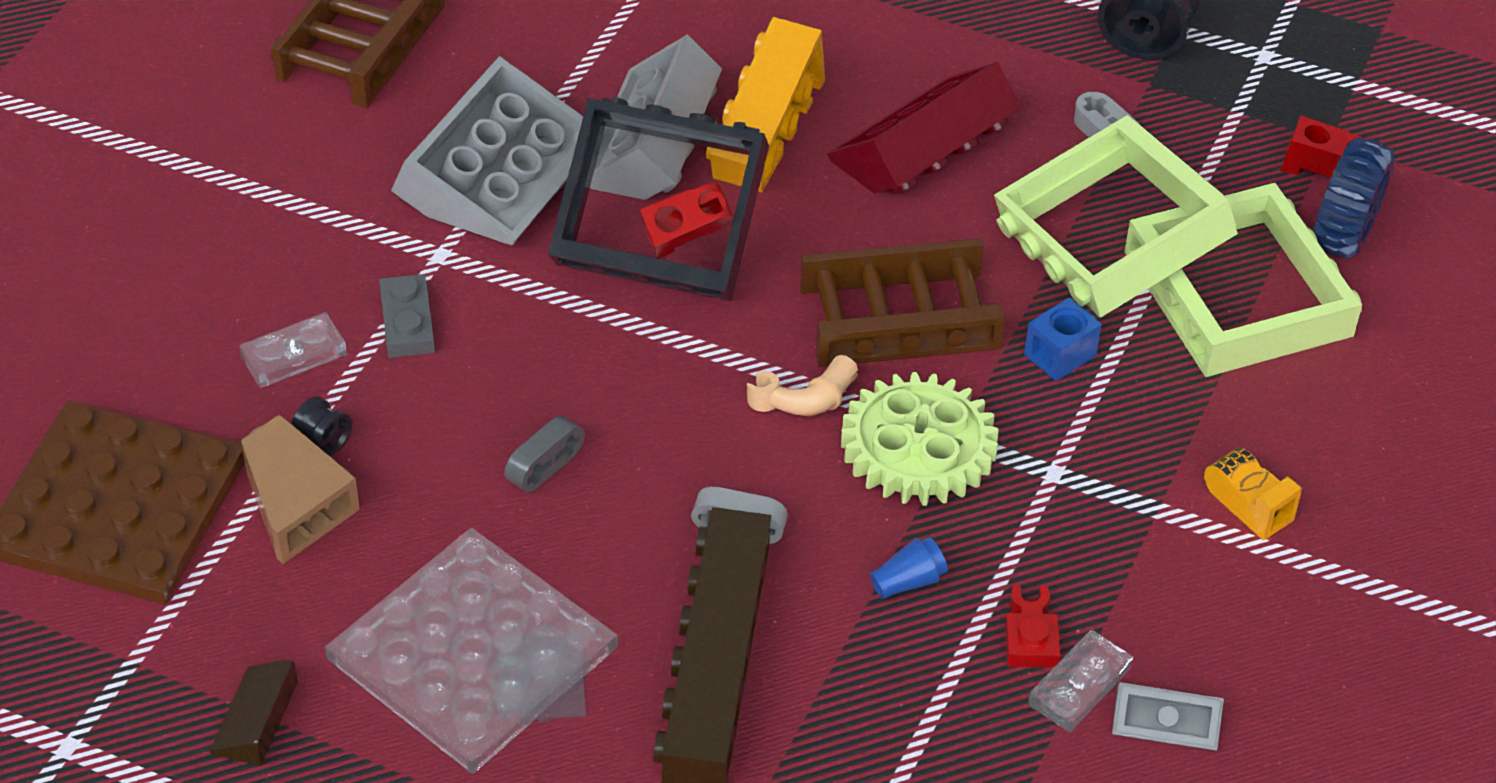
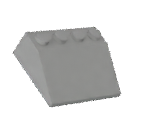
M499 56L404 161L391 191L429 218L513 246L567 181L583 116Z

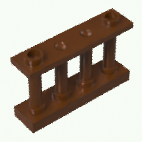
M311 0L281 37L276 38L272 45L271 59L274 61L276 80L284 83L299 64L347 79L351 89L352 104L368 108L443 10L445 0H399L402 3L397 9L395 8L392 11L355 0ZM338 14H343L383 26L378 34L370 37L331 25V23ZM318 39H322L363 53L358 60H354L351 63L311 51L310 49Z
M982 238L802 255L801 294L819 292L826 321L817 322L815 355L818 368L828 367L838 355L847 356L856 364L1000 350L1005 324L1002 305L981 306L973 278L980 277L984 247ZM955 279L963 308L936 310L929 282ZM910 284L917 312L891 315L883 286ZM865 288L872 317L845 319L838 290Z

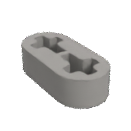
M1087 92L1077 98L1074 123L1088 137L1093 136L1126 115L1135 122L1137 121L1114 100L1103 93Z
M706 487L699 491L691 514L692 521L697 527H708L712 507L772 515L770 544L776 543L781 539L788 518L787 509L775 499L721 487Z

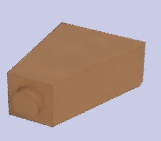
M280 414L263 426L255 428L248 436L241 440L246 472L276 558L282 564L289 561L360 510L356 478Z

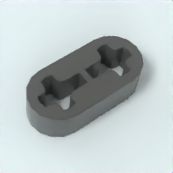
M564 415L555 417L513 452L505 466V478L524 492H533L574 458L584 442V429Z

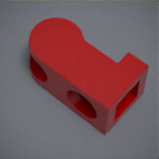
M1300 115L1280 171L1298 175L1300 168L1328 176L1331 179L1344 149L1348 146L1349 142L1360 136Z
M710 183L693 190L689 189L640 209L642 224L658 259L674 253V248L724 228L734 220V215L719 183Z

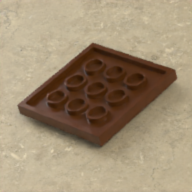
M67 400L0 507V561L166 605L245 463L242 444Z

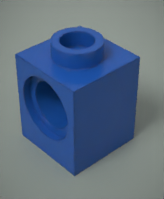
M1067 298L1028 323L1024 355L1052 379L1058 381L1097 355L1102 324L1096 320L1092 313L1081 308L1072 299Z

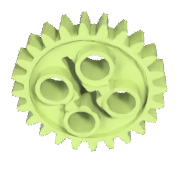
M912 372L910 382L905 383L897 374H894L891 386L876 380L874 393L866 389L860 390V401L851 400L849 403V414H844L841 448L845 449L844 461L845 463H853L854 477L867 475V489L874 488L879 484L883 485L884 498H888L895 491L901 492L903 504H906L912 495H918L923 506H927L929 495H936L944 504L947 503L948 491L950 490L962 498L965 496L966 484L978 488L981 475L989 476L992 461L996 460L999 430L993 427L994 414L984 413L985 400L980 399L971 402V388L963 389L960 392L954 391V379L949 380L944 386L938 385L936 374H932L927 382H921L917 372Z

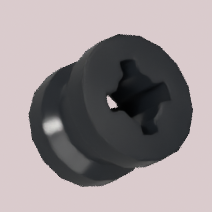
M318 396L304 402L296 411L291 425L329 456L334 455L344 446L353 426L349 415L343 411H333L330 403Z

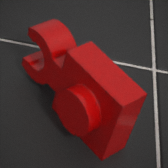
M1020 585L1013 586L1010 599L1012 613H1007L1005 620L1007 666L1058 668L1060 660L1057 614H1046L1050 599V592L1047 586H1040L1038 600L1033 602L1022 598Z

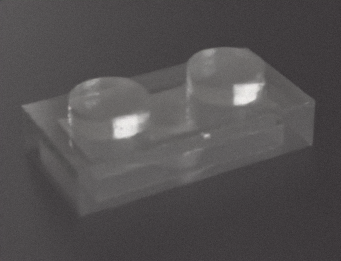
M326 312L239 345L241 358L260 388L347 355L346 343Z
M1091 629L1030 692L1028 705L1071 733L1131 669L1133 656Z

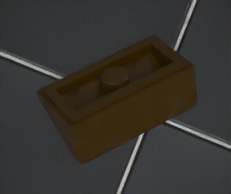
M284 660L248 666L210 749L211 755L262 765L298 683L294 661Z

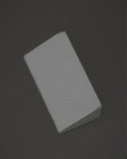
M1119 682L1116 692L1112 735L1217 751L1224 698Z

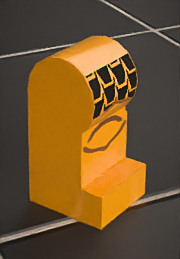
M1236 448L1206 468L1204 479L1211 494L1263 541L1295 520L1302 488L1289 477L1282 481L1277 479L1268 470L1260 467L1256 458L1249 451L1243 448Z

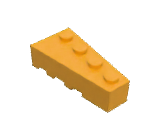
M776 17L772 18L766 33H759L754 46L755 57L750 66L745 65L739 77L737 96L735 100H728L722 117L723 125L733 127L734 122H744L747 127L760 129L759 132L764 133L769 149L758 192H763L783 156L784 142L782 140L792 141L797 132L799 112L807 114L813 103V97H811L813 88L820 90L825 82L822 30ZM707 147L706 158L711 161L713 179L742 186L749 155Z

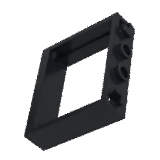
M614 96L613 100L603 98L602 101L588 98L548 255L559 266L732 301L769 149L765 134L759 132L760 129L747 127L744 122H734L733 127L716 124L714 118L704 114L691 113L689 118L672 115L670 109L659 105L648 104L645 109L628 106L629 103L626 100ZM605 126L749 155L721 272L576 242Z

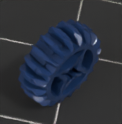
M1355 138L1349 142L1348 146L1344 149L1342 157L1339 158L1335 171H1333L1331 180L1327 185L1324 198L1321 201L1322 204L1314 226L1317 242L1325 250V253L1336 257L1340 255L1350 259L1356 253H1359L1361 246L1369 235L1386 195L1395 162L1393 149L1383 146V143L1373 139Z

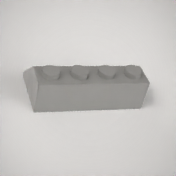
M687 34L630 68L617 97L626 100L629 103L628 106L645 109L648 104L659 105L670 109L672 115L689 118L691 113L704 114L708 102L717 92L715 85L722 68ZM605 126L604 132L606 133L602 138L590 189L643 200L661 191L667 193L681 180L682 173L680 171L685 159L692 152L694 144Z

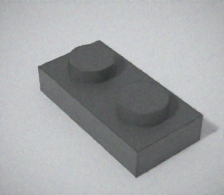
M425 274L379 279L388 358L435 353Z

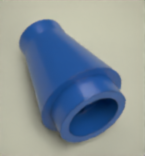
M931 537L921 541L918 538H914L882 566L870 572L869 577L874 589L880 598L884 600L894 594L938 583L940 580L939 576L947 573L948 567L940 548Z

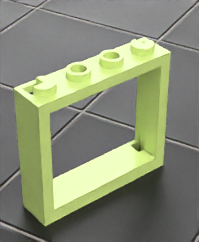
M1128 115L994 194L1000 213V218L996 219L1005 236L1008 238L1014 236L1020 242L1025 254L1031 260L1037 258L1044 265L1046 272L1055 283L1062 281L1068 287L1071 296L1078 305H1087L1100 318L1238 234L1230 200ZM1129 163L1191 217L1099 273L1092 275L1039 226L1034 219Z
M1276 183L1225 195L1231 202L1236 229L1265 223L1322 305L1222 331L1182 269L1148 288L1205 377L1354 337L1359 315L1362 312V303L1358 293L1355 290H1351L1339 273L1335 261L1326 255L1317 242L1315 233L1306 227L1296 213L1292 201L1284 196ZM1181 207L1130 220L1125 254L1132 253L1191 216Z

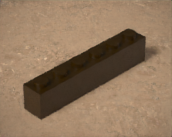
M712 507L708 527H699L696 556H701L702 560L700 566H691L688 581V595L694 596L692 606L683 605L680 619L679 635L686 636L684 647L675 646L672 657L671 677H678L676 688H666L663 702L662 719L669 720L667 732L658 730L655 739L653 762L662 763V783H727L770 550L772 515Z

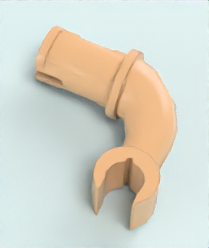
M838 355L820 377L813 378L808 383L807 388L789 389L780 386L779 378L772 372H756L757 386L747 383L748 404L752 409L760 412L771 411L777 408L801 416H813L827 410H835L842 402V394L858 376V373H856L858 370L857 365L851 358Z

